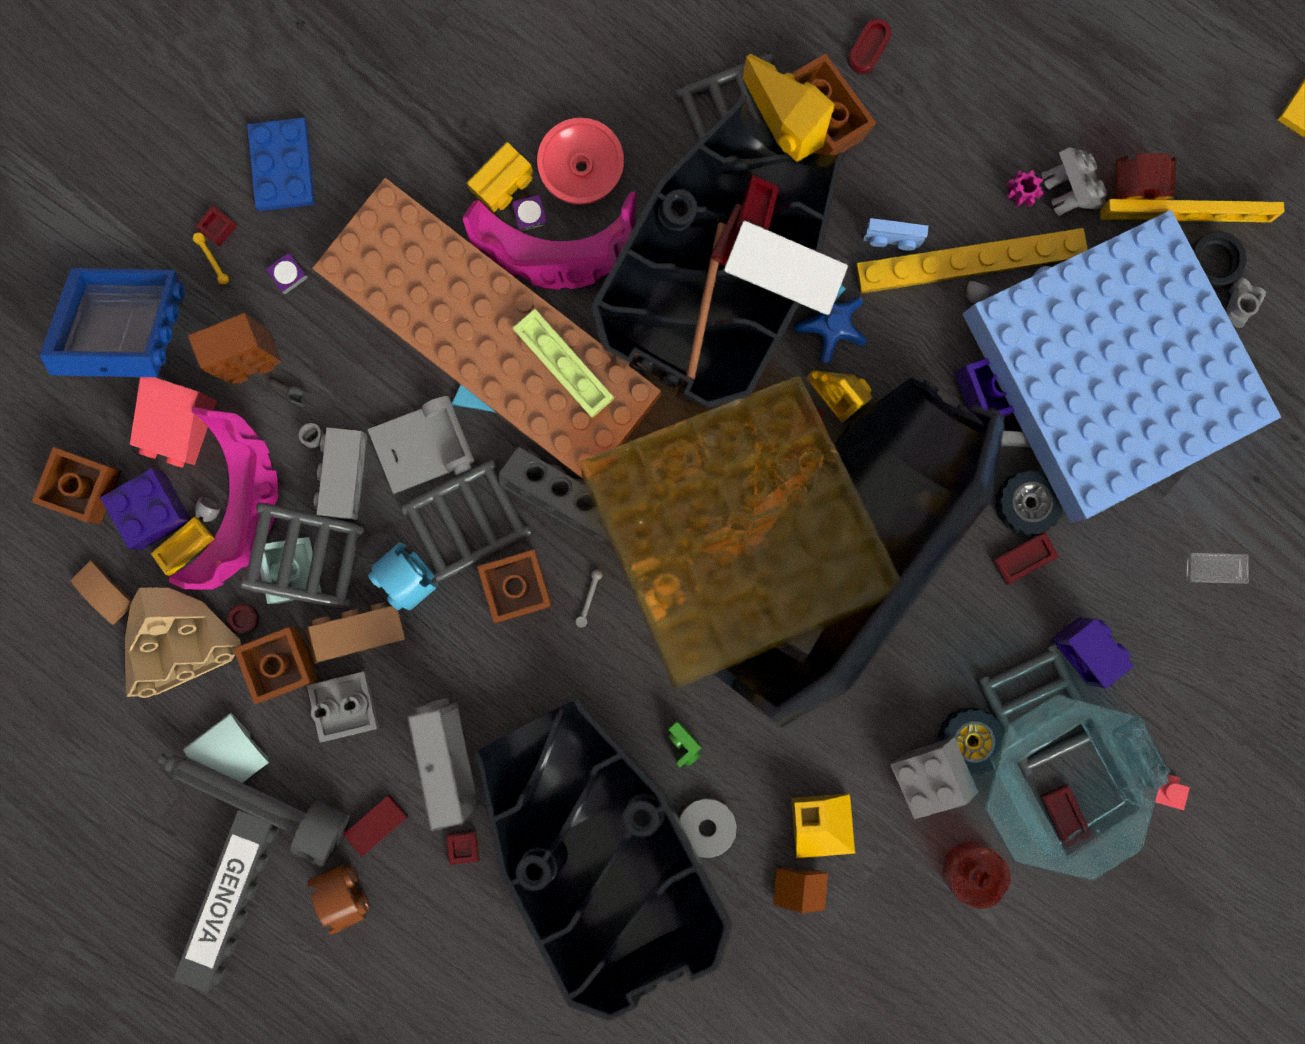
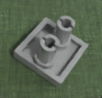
M1071 147L1059 152L1063 164L1042 172V178L1047 179L1044 183L1048 189L1067 180L1070 181L1072 191L1052 199V205L1058 206L1054 208L1056 214L1060 216L1078 206L1095 210L1103 207L1106 204L1104 197L1107 196V191L1103 182L1097 180L1094 172L1097 169V164L1093 155Z
M366 671L307 685L312 707L311 717L315 721L319 743L379 728Z

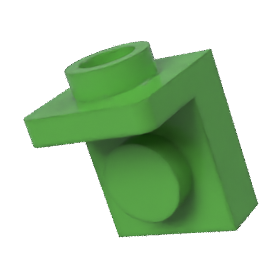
M676 719L669 726L668 730L671 734L668 737L679 749L683 746L687 749L675 761L676 765L680 768L683 764L690 766L700 757L701 754L698 751L701 749V744Z

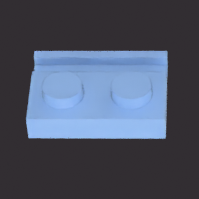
M870 218L864 228L863 241H869L870 245L876 247H885L887 244L898 245V248L901 250L911 251L919 248L925 241L929 226Z

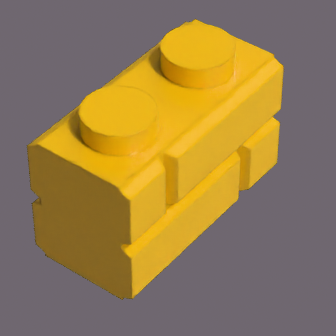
M506 142L466 184L469 190L494 213L498 208L503 210L511 203L513 199L511 195L518 188L522 190L528 186L533 178L531 176L533 169L531 164Z

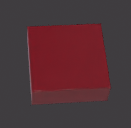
M212 205L194 227L220 247L237 227V224Z
M477 830L446 835L449 865L478 862L480 860Z

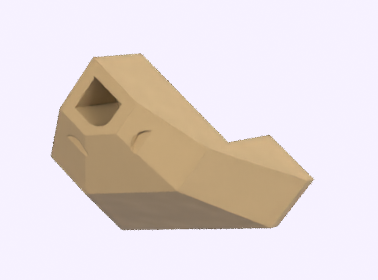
M139 588L130 605L125 634L127 697L139 696L141 698L158 695L229 663L235 656L234 648L241 646V641L204 602L171 588Z

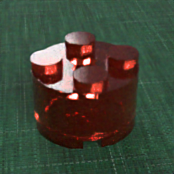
M1148 153L1137 154V158L1129 162L1128 156L1116 159L1114 197L1116 199H1172L1176 193L1177 157L1171 158L1169 154Z
M965 842L950 850L945 856L943 865L944 881L948 889L966 905L976 909L990 908L998 904L1006 890L1008 891L1011 881L1008 865L998 853L979 842ZM976 870L981 871V873H978V874L976 875V877H977L976 880H974L973 878H971L972 875L975 874V871H976Z

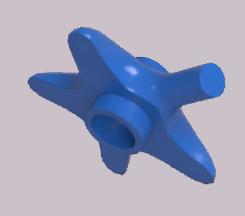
M855 297L847 302L838 304L834 302L829 315L818 311L815 316L794 324L793 330L797 333H816L822 337L821 363L831 364L834 347L840 339L851 341L858 346L866 345L867 340L865 336L851 322V315L864 303L863 298Z

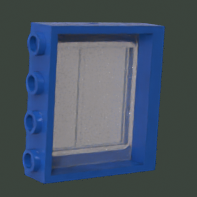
M71 268L40 352V357L49 375L158 377L161 365L165 364L167 343H170L172 340L173 323L178 319L179 302L183 300L185 295L184 285L182 282H179L176 271Z

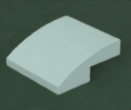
M232 713L225 716L183 750L188 758L241 783L269 763V757L250 738V732Z

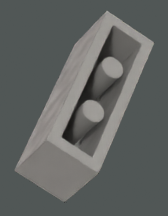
M326 427V435L323 434L320 441V450L324 452L323 462L319 463L317 468V480L320 481L319 492H316L314 496V509L317 510V515L358 520L367 443L366 433L357 430Z

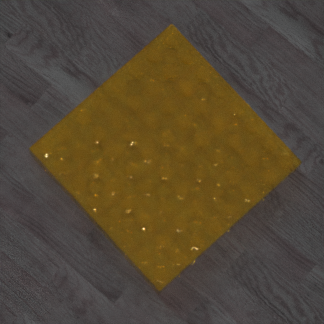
M800 375L754 392L749 397L721 405L579 461L580 474L674 690L880 604L899 581L895 568Z

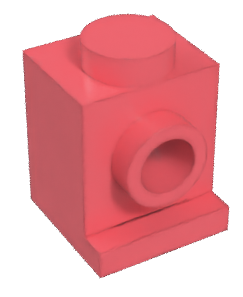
M1150 769L1142 797L1159 804L1184 810L1190 787L1179 784L1181 779L1179 777Z

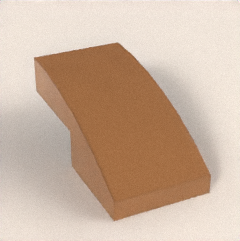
M92 560L70 580L92 607L113 625L130 609L131 598L119 584L112 582L98 563Z

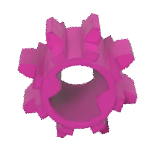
M1019 170L1015 174V180L1010 179L1006 184L1010 191L1007 199H1013L1016 207L1021 203L1031 207L1035 203L1034 197L1040 198L1044 193L1041 190L1042 187H1039L1043 179L1034 176L1033 170L1029 174L1022 173Z

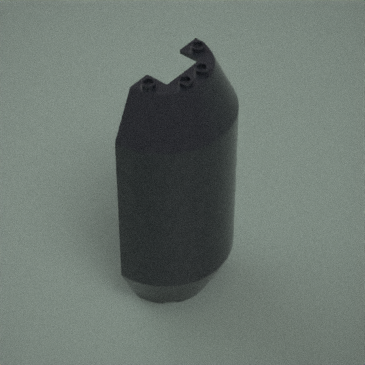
M910 378L855 417L739 570L743 578L752 583L758 582L762 584L772 595L788 599L795 608L803 613L809 612L814 614L825 625L806 660L802 664L714 612L697 662L780 727L786 726L849 691L989 504L1004 433V424L1002 422L1004 416L999 411L991 407L986 410L974 405L971 409L975 413L973 415L962 405L954 407L945 403L937 394L939 389L928 380L920 382ZM730 593L731 597L734 600H744V597L740 593ZM756 608L757 612L760 615H770L769 611L766 608ZM782 623L787 631H796L792 623Z

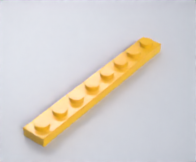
M1084 228L861 262L857 263L855 267L859 291L862 294L1062 263L1088 249Z

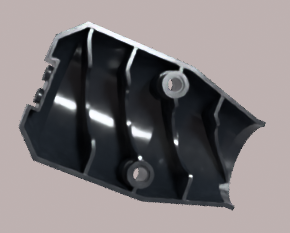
M741 94L736 105L659 180L591 305L592 315L605 354L623 368L633 362L634 368L645 374L651 373L660 378L659 381L662 384L673 389L675 386L678 387L679 390L676 398L699 407L711 408L751 396L800 303L726 272L725 266L719 263L695 379L688 378L686 374L710 264L709 257L713 250L718 223L726 224L736 203L742 206L748 180L754 175L780 186L768 231L821 253L839 167L845 155L841 152L836 155L812 153L796 162L777 144L772 132L753 117L746 106V96ZM671 208L678 213L679 217L672 213Z
M581 697L536 718L473 753L479 767L500 874L567 1006L611 1021L636 1009L641 996L654 991L660 982L668 980L669 983L676 981L685 974L684 971H686L692 982L719 969L732 928V921L663 788L586 709Z

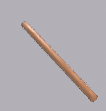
M718 223L713 249L725 226L724 223ZM710 259L686 374L692 380L695 379L719 264Z

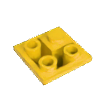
M849 793L791 798L796 858L855 853Z

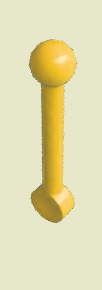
M195 233L193 241L201 246L218 275V282L222 285L227 284L229 277L221 271L205 244V236L202 233Z

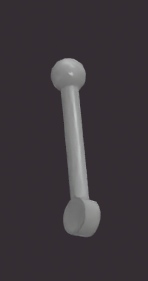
M595 569L591 573L592 582L581 616L576 619V625L580 628L587 625L586 616L598 580L603 575L599 569Z

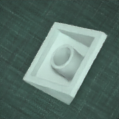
M309 537L297 540L288 584L290 587L306 590L313 556ZM285 541L266 543L260 569L262 581L276 584ZM319 583L318 592H319V593H322V592H321L320 583ZM265 594L268 604H280L294 600Z

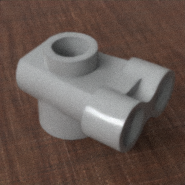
M1239 277L1233 281L1229 289L1231 297L1225 309L1232 325L1236 328L1244 327L1248 318L1257 313L1266 295L1264 289L1252 286L1247 279Z

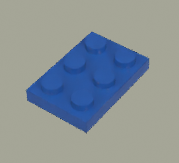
M305 118L247 124L255 208L258 211L315 205L308 126Z

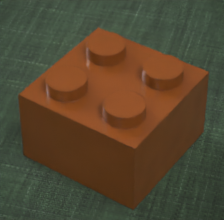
M53 447L32 503L87 523L101 524L106 508L100 497L115 489L122 470L68 450Z
M533 549L477 567L494 624L554 606L537 550Z
M298 626L285 628L234 648L254 705L319 681Z

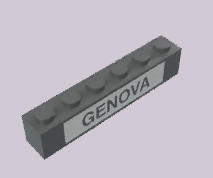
M239 809L237 811L173 981L205 993L210 991L215 985H220L226 973V968L223 967L226 957L232 955L236 947L235 933L237 928H242L247 918L248 912L244 911L246 904L256 894L258 883H255L259 872L262 873L267 865L269 855H266L269 844L275 842L279 833V827Z

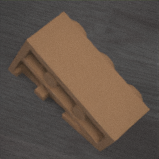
M383 602L370 606V612L360 614L359 609L341 613L342 619L330 621V617L327 616L312 620L313 626H309L304 630L312 664L405 640L398 610L393 606L389 607L388 602Z

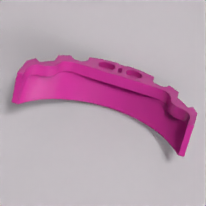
M637 192L629 193L621 208L622 213L609 227L593 236L574 241H552L525 234L500 220L481 201L472 202L463 216V222L470 243L478 250H482L513 277L517 275L530 280L531 285L547 289L581 288L594 284L597 279L611 271L635 226Z
M192 406L191 412L210 428L223 450L229 472V498L223 521L214 537L215 540L191 564L171 575L169 582L183 589L212 590L223 585V581L234 575L242 567L249 565L259 513H256V505L258 502L275 505L278 500V482L276 471L273 470L268 456L270 452L265 442L260 440L243 418L235 413ZM271 517L268 535L272 528L275 517Z

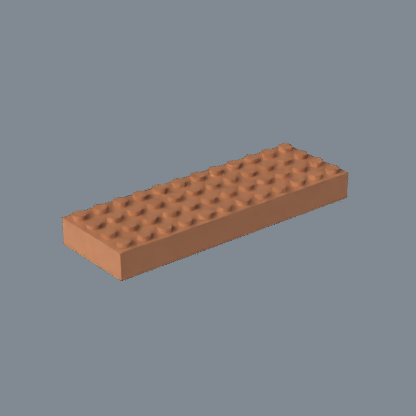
M386 178L383 179L312 268L320 277L590 486L661 396L659 388L629 365L623 368L605 354L602 344ZM534 309L537 310L614 397V400L593 418L586 413L513 330V327Z

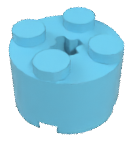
M401 542L372 565V572L368 574V577L373 584L379 588L382 586L388 593L387 600L396 610H400L402 607L412 610L439 585L438 582L432 583L431 579L435 576L427 564L415 552L409 555L404 551L408 546Z

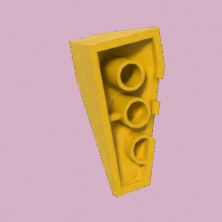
M752 54L747 55L742 78L777 144L796 162L822 148L835 104L814 85L808 82L801 84L795 81L794 75L790 73L783 75L777 72L774 65Z
M813 370L806 378L841 423L873 398L870 394L872 390L863 378L858 379L852 374Z

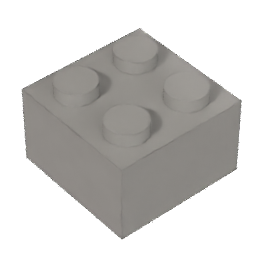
M954 737L905 752L890 764L914 819L967 805L978 793V789Z

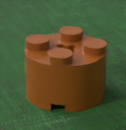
M344 864L337 865L307 881L308 888L314 886L315 893L310 895L314 909L324 927L331 926L328 932L330 935L366 919L367 909L371 908L365 892L359 893L355 882L358 881V876L352 865L347 867Z

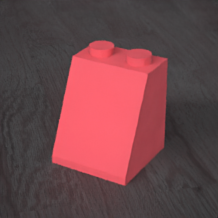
M141 377L130 445L140 448L138 454L156 459L157 454L166 456V463L183 468L185 463L195 465L208 426L191 412L192 406L214 410L217 400L198 391L155 377Z

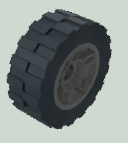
M1026 470L1007 478L1006 482L999 487L1000 490L995 498L997 499L995 508L999 514L997 516L1003 521L1004 526L1007 529H1012L1014 533L1033 535L1050 530V527L1058 523V519L1064 513L1050 482L1042 471ZM1027 498H1034L1032 508L1026 506L1025 501Z

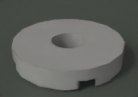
M704 797L693 801L684 808L679 817V821L698 857L712 858L722 855L731 847L736 837L737 825L733 813L725 803L715 798ZM703 820H711L715 823L716 829L711 835H703L699 831V825Z

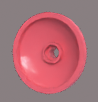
M589 118L568 119L554 126L543 138L537 154L538 172L545 187L558 199L570 204H591L608 196L618 185L624 169L623 149L617 136L603 123ZM579 164L587 166L584 171H578L576 168Z

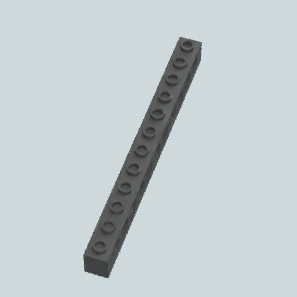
M518 447L499 473V484L501 487L802 664L825 627L814 614L809 612L803 613L795 608L788 599L772 595L762 584L748 581L742 577L738 570L732 567L726 568L717 563L712 555L706 552L700 553L693 549L685 539L669 535L659 524L653 522L650 524L642 519L635 510L621 507L609 495L595 492L585 481L571 478L566 475L562 468L554 464H547L541 460L538 454L531 450L525 451ZM537 475L540 476L542 479L535 482L529 480L528 478L530 476ZM556 490H564L567 494L564 496H557L553 492ZM581 504H587L591 506L592 509L588 511L580 510L578 506ZM610 518L615 520L617 524L609 526L603 520ZM637 533L642 539L635 541L630 539L628 535ZM655 548H663L667 551V554L657 555L653 550ZM683 562L689 563L693 569L689 571L683 570L679 564ZM707 577H712L716 579L719 584L711 586L707 584L704 579ZM738 592L744 597V600L736 601L731 597L730 593ZM764 607L769 611L770 615L762 616L757 612L756 608ZM782 623H792L796 631H787Z

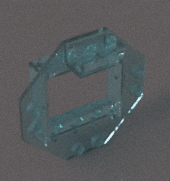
M1055 695L1006 726L1000 752L989 758L995 771L985 810L1015 862L1094 881L1143 849L1158 789L1169 782L1167 775L1171 771L1169 767H1166L1145 728V722L1140 717ZM1079 724H1082L1124 802L1087 824L1088 826L1085 829L1081 828L1070 835L1068 839L1060 842L1017 763Z

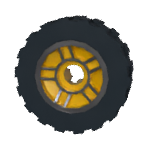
M969 707L967 709H958L957 712L948 715V718L942 722L941 730L938 732L939 741L952 737L955 738L970 774L975 773L979 775L983 774L982 772L993 770L994 766H998L1001 763L1000 760L1005 756V748L1007 746L1006 731L1002 728V723L995 719L994 715L981 709ZM974 735L978 743L969 746L967 740L970 736Z

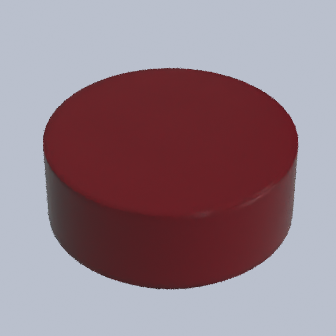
M237 605L229 611L227 622L230 629L236 633H250L258 626L259 614L250 605Z

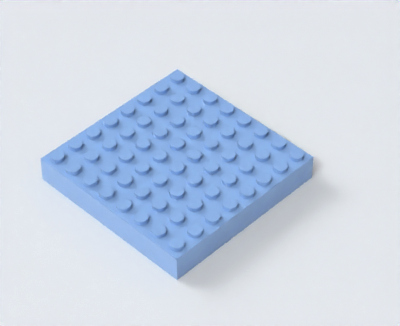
M1172 210L974 304L962 314L985 359H989V367L993 375H997L996 380L1002 392H1006L1005 398L1009 405L1013 406L1015 410L1013 413L1070 523L1088 519L1281 418Z

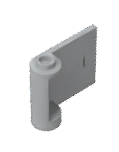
M449 396L433 399L422 405L420 410L367 429L393 494L454 471L455 475L471 469L470 464L475 461Z

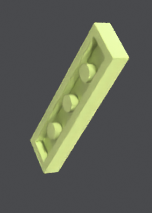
M536 309L513 327L515 333L591 418L614 400L610 392Z

